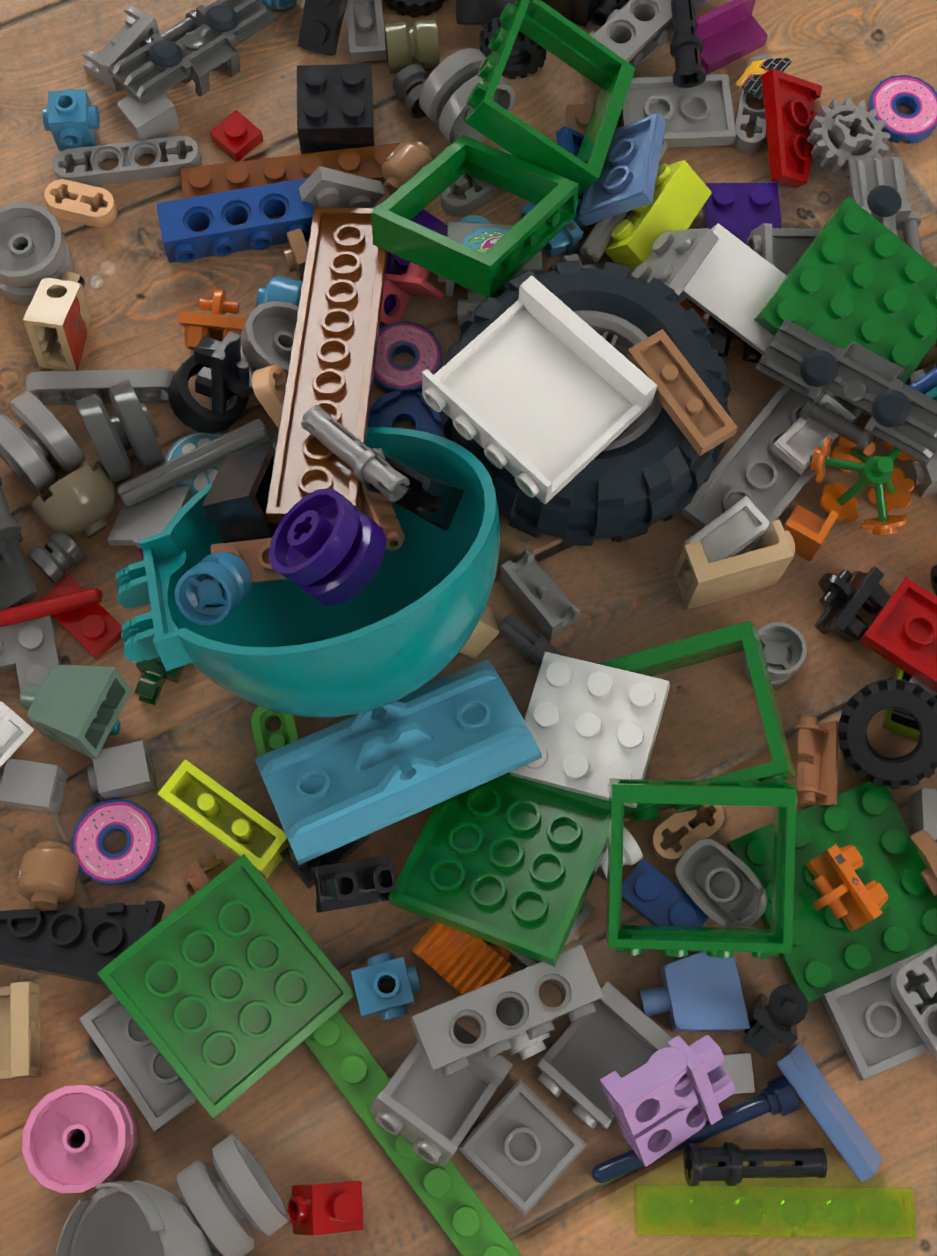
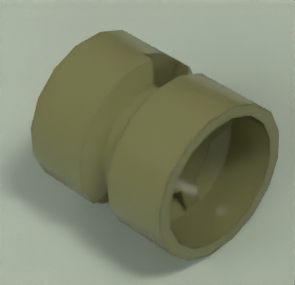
M436 19L415 20L412 27H408L405 21L384 23L389 73L400 72L403 68L412 64H420L425 70L435 69L440 64Z

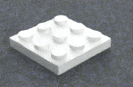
M545 651L525 716V722L542 753V758L509 773L514 777L609 801L610 778H645L670 689L669 681ZM624 803L628 807H637V803Z

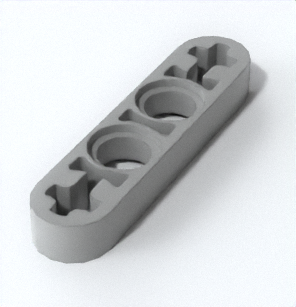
M172 136L66 149L55 156L52 166L58 180L66 179L91 186L181 176L180 168L200 166L201 156L197 142L193 138L188 136ZM180 152H187L185 159H179ZM162 153H167V162H164ZM143 154H152L156 157L155 161L147 166H141L136 163L138 157ZM114 158L119 161L118 165L112 170H102L99 168L100 163L105 159ZM88 162H91L93 171H88ZM76 165L74 172L67 173L69 166Z
M168 369L39 371L27 375L25 390L30 391L44 405H76V401L93 394L99 396L104 404H112L109 397V388L129 380L140 403L169 402L168 387L176 372Z

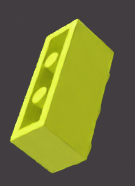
M685 160L670 165L667 163L660 165L657 171L652 203L631 210L626 219L621 221L612 231L611 236L613 238L604 251L616 264L630 267L632 273L637 266L645 262L653 251L652 244L659 235L666 231L687 230L712 194V191Z
M186 759L157 793L168 806L238 858L245 854L257 871L267 879L282 861L280 853L290 845L284 831Z

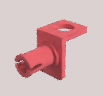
M410 262L405 274L385 275L381 323L388 325L393 322H401L410 295L442 300L444 293L428 283L431 271ZM389 294H392L396 300V308L393 314L387 316L384 311V301Z

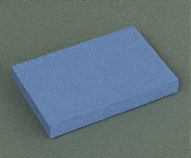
M660 113L615 129L599 179L583 192L578 218L584 226L652 203L666 121Z

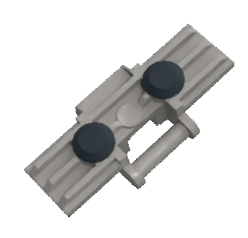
M902 157L849 159L848 166L853 201L896 236L897 230H903L904 242L922 256L918 226L921 224V215L919 212L912 211L911 204H908Z

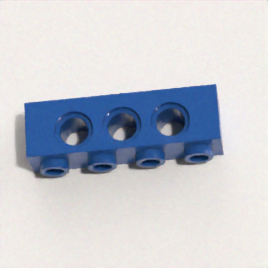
M308 178L156 203L162 241L169 263H188L197 258L215 255L228 256L234 252L250 249L264 250L273 245L288 243L286 233L300 228L305 241L309 240L314 208L312 203L301 201L299 187ZM275 216H281L280 218H277V219H271L272 217H275ZM200 229H206V230L201 231V232H196L197 230H200Z

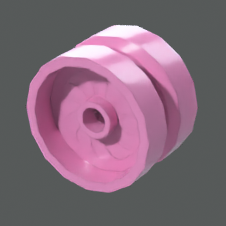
M64 1086L47 1094L31 1110L23 1129L22 1154L29 1172L46 1188L62 1194L96 1190V1185L115 1181L130 1165L138 1146V1124L131 1106L118 1093L101 1086ZM78 1132H84V1144L76 1142Z

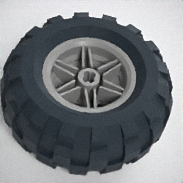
M580 260L558 262L555 265H551L548 273L535 276L530 270L504 284L498 290V298L489 297L486 302H481L461 325L460 337L448 349L444 363L446 365L519 299L520 285L532 275L625 357L629 348L663 329L731 417L728 409V396L731 388L726 364L722 356H718L717 350H713L714 337L694 308L686 311L679 304V297L675 290L655 277L647 283L631 276L630 267L611 262H605L604 269L581 268ZM654 396L650 407L548 503L544 504L536 496L533 498L527 496L518 487L515 477L504 467L499 469L494 466L486 457L484 448L474 439L467 440L461 436L454 427L453 420L443 411L440 412L444 438L470 451L490 474L496 492L498 510L510 520L509 526L535 538L539 537L540 533L563 538V545L592 546L594 540L611 537L612 541L616 540V543L646 534L649 527L660 520L665 522L673 519L692 502L694 495L702 484L708 481L725 443L724 441L699 456Z

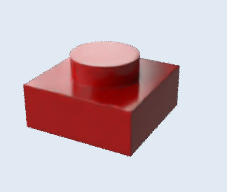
M237 110L210 131L212 142L235 162H239L264 141L262 131Z

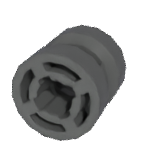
M412 64L403 68L395 76L392 84L398 97L405 99V107L413 118L419 119L427 116L419 107V95L424 82L429 77L424 67L420 64Z
M54 531L49 535V542L44 547H36L28 554L32 562L55 585L66 576L68 568L78 566L87 558L80 547L65 532Z

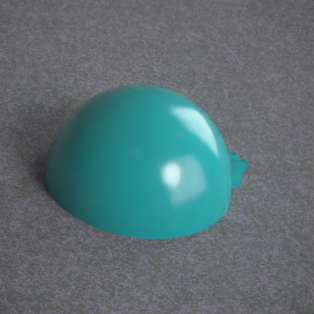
M367 428L365 445L370 449L382 448L384 454L411 462L465 490L448 531L391 502L396 514L395 519L399 521L405 535V540L398 550H385V555L376 574L367 586L352 599L337 606H323L300 589L299 585H295L290 580L252 583L249 595L221 622L207 626L189 621L180 612L175 602V588L178 580L188 570L211 554V545L223 543L213 524L209 523L206 519L202 507L212 486V481L193 496L173 516L162 532L139 539L144 555L143 561L128 565L127 568L123 567V569H119V572L116 573L115 583L116 587H118V603L124 606V608L129 609L147 604L151 606L150 612L135 616L134 619L129 618L128 621H124V624H121V638L125 640L123 642V656L130 660L131 663L160 657L166 671L192 663L206 677L231 694L257 706L297 716L338 717L371 711L393 703L429 682L451 662L472 635L486 608L496 577L500 549L499 510L491 476L484 465L470 451L444 437L404 428Z

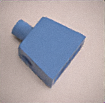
M706 951L699 952L659 968L661 986L638 990L641 1011L646 1016L667 1013L671 1032H737L750 1029L734 956L731 958H714L707 956Z

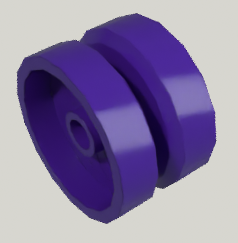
M332 488L318 489L304 496L281 520L271 540L269 559L273 569L295 585H299L300 589L323 606H337L356 596L376 574L385 555L386 537L381 526L357 510L356 506L342 494Z

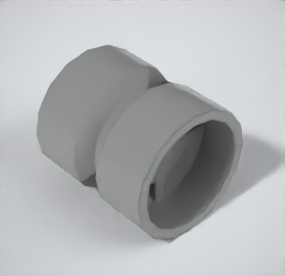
M771 622L758 630L773 690L786 685L804 662L807 653L806 641L800 631L792 625L783 622ZM744 652L741 660L742 672L746 679L753 684Z

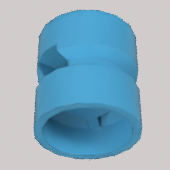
M217 551L207 555L197 565L188 570L177 582L175 602L180 612L189 621L198 625L211 626L221 622L250 593L252 576L247 564L240 557L230 552Z

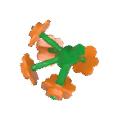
M841 435L837 439L838 445H835L831 452L832 438L830 437L826 438L822 448L815 447L813 455L810 456V469L817 472V483L823 481L827 466L840 468L845 473L850 471L859 472L860 480L850 489H847L845 485L839 482L832 486L826 484L821 489L823 496L820 498V505L828 514H830L832 509L840 513L836 521L842 522L845 519L848 522H854L858 518V511L855 508L858 502L854 496L865 486L872 487L868 492V499L873 505H877L878 517L864 520V523L860 524V529L872 530L873 535L888 536L897 532V527L906 524V515H887L895 507L898 509L909 507L913 499L910 492L915 487L913 480L905 478V474L901 469L893 468V460L896 457L902 461H906L908 458L915 462L919 460L885 441L883 443L890 452L885 457H870L869 455L875 451V444L872 441L865 451L861 452L856 449L857 444Z

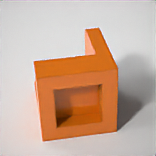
M796 505L783 527L784 531L788 530L794 539L795 554L811 561L840 513L832 509L826 520Z

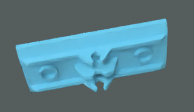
M486 659L418 688L414 692L386 706L359 713L257 757L255 762L296 860L300 865L542 758V753L500 676L489 659Z

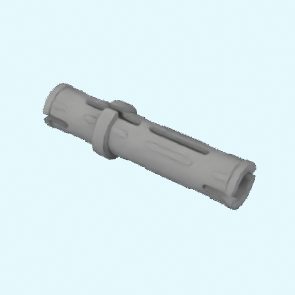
M319 405L313 406L305 412L302 418L306 421L301 422L302 428L315 436L324 446L346 462L354 470V476L362 482L367 481L391 502H396L404 496L408 490L406 486L410 485V481L385 461L383 453L376 448L370 449Z

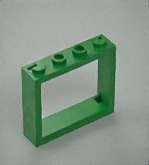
M517 0L514 5L508 2L499 17V21L503 23L502 27L498 28L488 45L492 53L486 57L477 73L481 81L476 84L467 99L466 104L470 106L464 123L517 158L579 183V197L600 177L636 68L543 1ZM518 31L600 87L577 157L492 100Z
M462 135L371 212L373 245L489 298L576 217L579 183ZM464 173L537 204L484 254L411 221Z
M750 620L598 663L646 676H655L744 651L773 762L699 781L785 783V780L796 777L758 629ZM637 803L636 808L624 805V816L629 819L634 818L635 823L644 820L652 821L660 818L659 811L675 808L676 813H683L699 809L701 805Z
M610 778L606 940L608 948H616V952H629L630 956L643 954V949L661 950V954L671 957L687 956L688 950L706 951L707 956L714 958H731L734 956V952H752V956L759 959H767L768 956L779 957V953H792L797 789L790 783ZM624 803L774 807L771 929L621 925Z

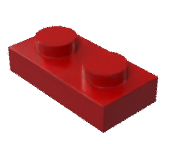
M68 574L38 601L85 589ZM100 604L51 615L96 661L121 639V624Z

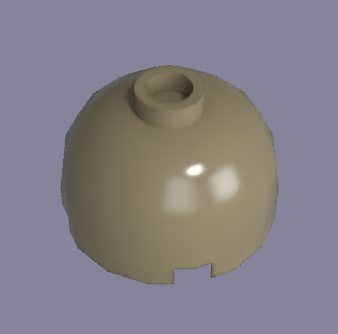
M98 461L93 469L88 464L50 486L49 490L53 495L45 502L39 495L31 503L39 518L50 530L65 532L69 537L85 533L88 538H91L109 526L105 519L114 510L117 498L115 486L100 461Z

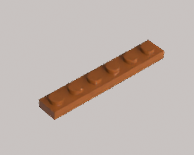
M400 143L180 168L183 199L309 178L319 166L381 181L384 186L385 179L382 175L381 166Z

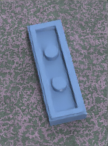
M797 1043L783 1054L778 1060L777 1066L857 1179L864 1182L876 1174L883 1158L802 1045Z

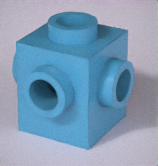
M74 89L48 91V107L42 110L43 124L46 131H51L58 150L63 151L72 148L96 146V129L100 128V116L97 105H91L87 91Z
M393 952L370 957L367 959L369 966L351 971L363 1019L379 1014L381 1015L382 1022L408 1015L407 1007L415 1005L413 994L421 992L415 965L406 968L404 957L395 959ZM391 980L395 982V989L391 993L385 994L380 991V986L384 981Z

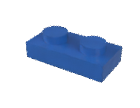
M643 858L622 884V901L653 926L702 927L709 918L686 892Z

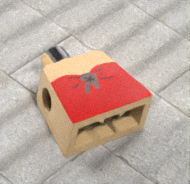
M66 272L62 275L61 279H42L23 318L39 367L63 371H78L91 315L83 290L85 280L76 273Z

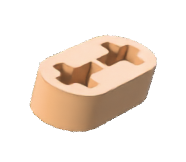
M66 179L55 180L45 189L44 197L49 210L60 219L102 228L109 226L117 218L118 210L114 198L106 189ZM65 195H69L70 199H64ZM102 203V204H105L106 208H104V207H100V208H99V206H100V204ZM92 208H99V209H98L97 212H93V209H92Z
M276 364L255 370L252 376V387L258 401L279 429L288 375L281 366Z
M701 805V808H699L701 811L709 809L713 813L709 819L712 825L710 827L705 822L694 829L690 827L688 823L696 817V810L674 813L652 833L650 849L653 855L666 863L680 860L684 853L697 841L708 839L721 827L724 820L722 806ZM680 829L684 832L685 836L676 844L678 852H675L672 848L662 849L660 844L663 842L664 837L661 833L665 832L668 836H672Z

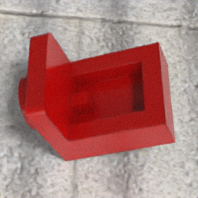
M361 1181L293 1185L292 1197L288 1202V1213L291 1219L290 1223L293 1225V1233L314 1236L363 1230Z

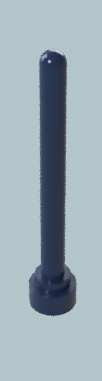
M784 1075L768 1081V1087L761 1089L762 1095L722 1111L723 1118L713 1125L707 1120L701 1130L657 1160L684 1149L686 1143L701 1142L768 1112L772 1116L778 1113L786 1116L800 1110V1104L792 1085ZM630 1150L596 1165L592 1169V1177L597 1183H605L645 1165L635 1152Z

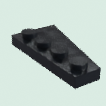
M161 900L145 901V904L139 905L112 903L105 904V907L95 908L67 906L62 907V910L41 911L39 908L0 911V965L106 985L97 972L157 925L162 919L165 904Z

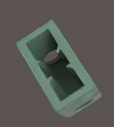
M56 665L51 668L42 686L30 683L23 688L20 695V703L23 708L28 709L27 718L47 738L90 758L97 759L132 689L115 667Z

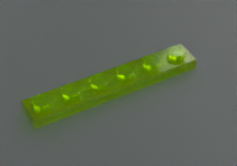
M634 1185L636 1235L917 1238L912 1188Z

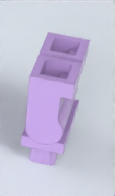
M678 1035L667 1042L668 1048L656 1051L651 1055L648 1063L623 1078L616 1071H613L600 1079L623 1138L645 1167L701 1130L707 1120L713 1125L722 1119L718 1103L736 1093L733 1081L720 1066L726 1062L723 1052L709 1035H705L690 1046Z

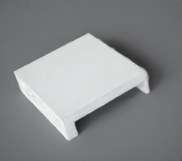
M532 275L520 285L519 299L437 373L433 375L428 369L422 372V396L426 403L436 412L443 411L453 420V425L461 436L467 440L474 439L484 448L486 457L494 466L499 469L503 467L515 477L518 487L531 498L536 496L544 504L548 503L652 405L657 388L656 383Z

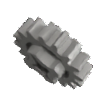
M847 97L842 105L837 99H833L828 107L825 105L821 107L808 128L812 132L807 138V142L816 144L811 151V155H821L823 159L819 165L821 167H825L828 164L833 166V175L836 176L840 170H844L846 178L850 179L849 159L882 158L889 150L886 142L890 138V133L882 132L887 122L886 120L877 121L874 118L878 112L876 108L869 112L866 111L865 101L863 100L858 106H854L851 97Z

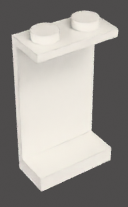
M718 223L711 230L719 240L679 295V303L688 298L763 355L773 340L774 335L754 319L785 279L786 275Z

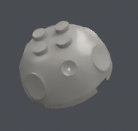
M140 1180L102 1183L95 1186L96 1189L100 1190L92 1195L90 1199H79L64 1224L55 1256H220L216 1250H210L205 1232L190 1208L184 1205V1202L179 1197L165 1189Z

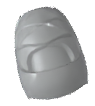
M711 839L699 840L677 862L676 876L684 890L707 916L723 927L741 928L750 926L759 920L765 912L768 897L761 881L741 859L720 843Z

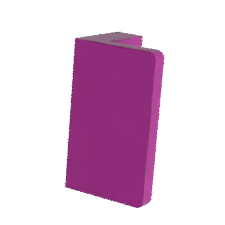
M732 0L696 19L697 36L703 41L704 47L700 54L701 65L706 70V75L766 44L768 35L752 16L756 0Z

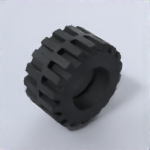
M903 679L877 680L875 683L867 684L860 688L848 700L842 711L838 726L839 747L848 766H851L856 771V775L861 779L866 778L872 782V785L878 787L885 785L891 786V789H901L900 786L910 785V787L918 785L919 781L925 777L929 779L937 768V699L922 686ZM900 708L909 712L916 719L920 729L919 741L916 747L907 755L897 758L885 757L871 747L867 738V727L871 718L883 709Z

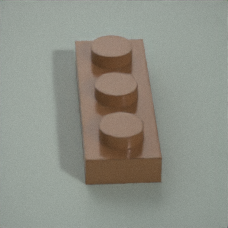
M663 329L628 349L626 358L657 384L654 396L699 456L735 435L738 429L737 425Z

